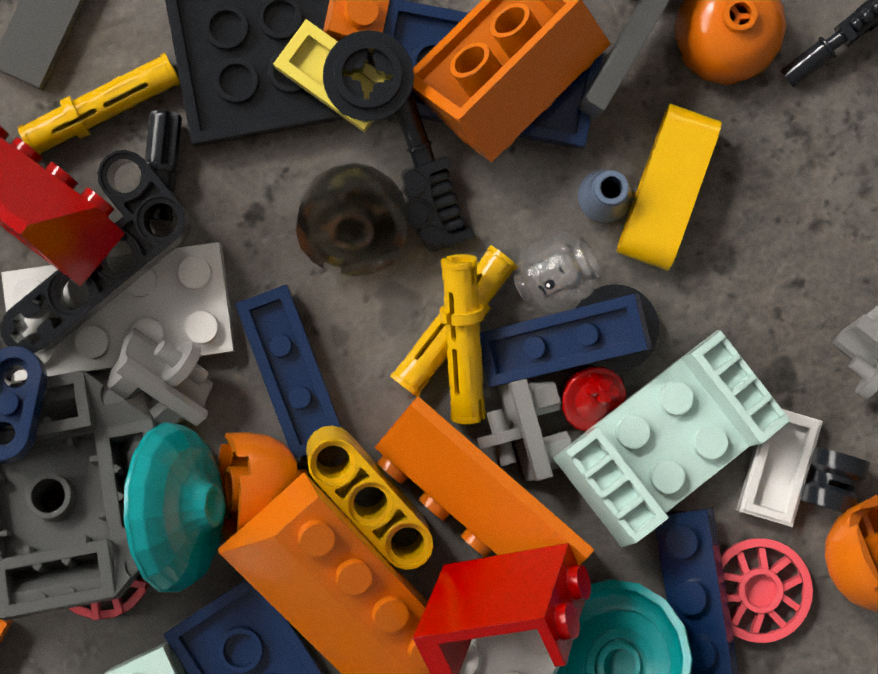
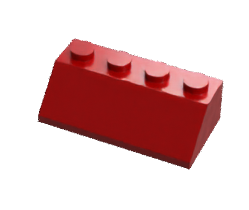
M0 126V226L81 287L125 235L109 218L114 208L88 187L81 195L74 190L78 185L76 180L55 163L50 162L45 169L39 164L43 158L20 138L16 137L11 144L6 142L5 140L9 133Z

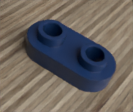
M9 346L0 349V431L9 425H12L15 430V436L10 443L0 444V463L2 464L16 462L26 456L31 450L36 436L47 385V370L42 360L28 349L19 346ZM18 370H26V382L21 387L12 388V375Z

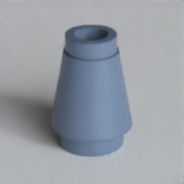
M599 169L587 175L580 184L578 202L584 214L593 221L611 223L621 219L630 209L632 189L625 176L611 169ZM601 183H611V188L616 187L618 189L619 196L614 199L606 198L601 193Z

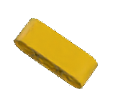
M669 103L657 131L623 227L616 253L669 271L680 247L722 125L721 121Z
M332 425L324 426L314 431L308 439L306 446L308 469L314 481L387 561L396 568L409 570L425 564L433 550V539L427 521L418 508L346 430ZM335 445L347 451L346 459L336 467L323 466L317 460L320 451L327 446ZM366 487L379 488L384 492L380 502L372 507H363L354 501L357 493ZM410 527L420 532L417 540L409 546L402 547L391 542L393 535L402 528Z

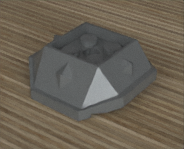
M83 370L47 377L38 427L31 450L26 456L16 462L0 463V619L2 620L119 599L140 575L129 551L123 520L124 486L135 449L146 432L157 426V422ZM25 382L14 383L11 386L12 388H18ZM12 425L6 426L0 431L1 445L8 444L13 440L15 430ZM62 485L65 491L63 504L57 510L47 513L43 505L45 494L50 488Z

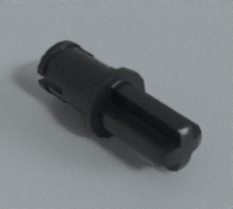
M156 110L152 111L149 115L145 160L153 166L175 193L177 173L183 172V167L177 166L182 117L175 112ZM169 206L160 207L154 211L151 219L173 221V208Z

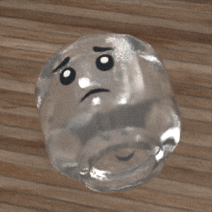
M560 231L522 250L519 255L520 271L514 274V281L520 296L526 303L534 301L542 310L553 313L588 298L595 288V279L600 276V268L596 256L585 238L579 237L576 239L570 233Z

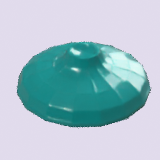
M163 422L146 432L132 455L124 486L123 520L129 551L142 578L158 592H181L207 573L218 552L225 524V496L221 472L209 445L195 431L183 425Z
M608 579L591 584V595L588 600H585L579 620L581 626L579 635L573 640L566 665L560 666L556 673L691 674L693 658L686 627L667 600L640 583Z

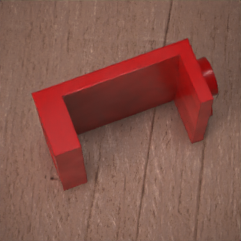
M569 543L445 564L420 619L413 640L430 674H459L472 639L537 629L554 667L565 666L573 640L579 635V620L585 600H588L591 595L589 574L583 565H578Z

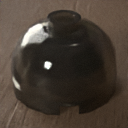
M353 162L335 165L312 180L300 200L295 231L300 248L313 263L324 268V262L331 266L341 267V275L360 276L374 274L394 263L399 257V249L406 243L409 218L403 193L387 174L373 166Z

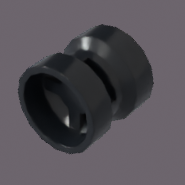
M815 447L811 461L815 469L812 480L804 485L800 500L845 513L848 509L859 504L860 500L856 494L859 482L866 479L870 462L833 450ZM829 480L841 483L840 488L828 485Z

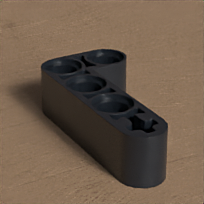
M117 150L108 154L102 160L97 172L98 183L103 192L123 215L115 224L125 233L119 242L125 241L133 251L131 266L122 273H115L110 269L106 256L85 281L89 289V296L86 303L78 309L70 307L64 299V287L71 279L59 270L55 271L12 306L3 316L0 325L1 337L8 347L19 346L28 349L32 353H43L54 348L176 249L189 236L192 221L187 207L153 166L143 157L129 150ZM124 164H137L141 171L140 184L131 192H119L114 181L116 171ZM160 207H172L178 219L176 229L166 237H157L150 228L151 215ZM53 310L65 319L63 323L60 318H48L36 329L41 337L40 339H25L22 335L28 328L24 321L25 318L39 319Z

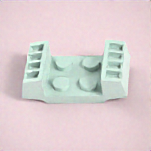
M716 330L590 427L579 438L553 457V459L622 548L637 543L669 518L666 513L748 447L763 444L785 426L790 419L722 331Z

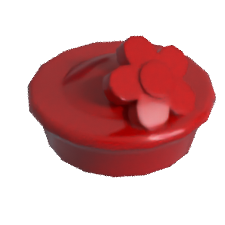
M602 366L589 367L574 373L567 380L562 391V410L566 420L575 429L586 432L625 401L626 390L623 381L613 370Z

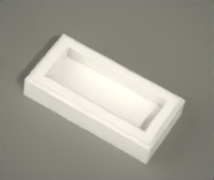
M782 409L790 421L763 444L754 446L736 510L793 527L823 421Z

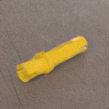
M164 52L160 54V57L122 76H118L112 81L74 100L71 96L60 100V107L25 125L18 126L17 129L22 140L38 154H41L76 135L80 139L90 135V128L135 107L139 103L175 85H180V80Z
M492 245L487 248V252L477 264L479 303L484 305L485 316L492 309L488 305L512 272L516 271L519 267ZM440 313L425 330L397 369L390 375V377L416 397L421 394L422 389L447 358L446 327L440 321Z
M455 254L441 259L444 305L440 307V321L445 324L447 334L448 375L451 396L450 418L458 424H474L486 418L483 397L482 348L480 343V322L485 317L484 305L479 303L477 257L469 254Z

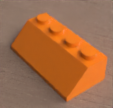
M419 396L416 397L374 447L383 455L377 464L401 485L409 477L425 491L418 500L442 521L451 514L467 529L462 533L461 537L483 557H487L491 551L497 555L569 543L578 565H580L594 551L586 541Z
M305 472L218 548L219 554L341 674H430L413 640L428 601L394 565L387 561Z

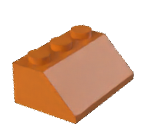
M482 0L413 68L414 84L412 91L463 142L492 163L505 149L512 145L515 139L543 111L553 104L554 100L582 72L593 64L594 60L611 43L582 0Z

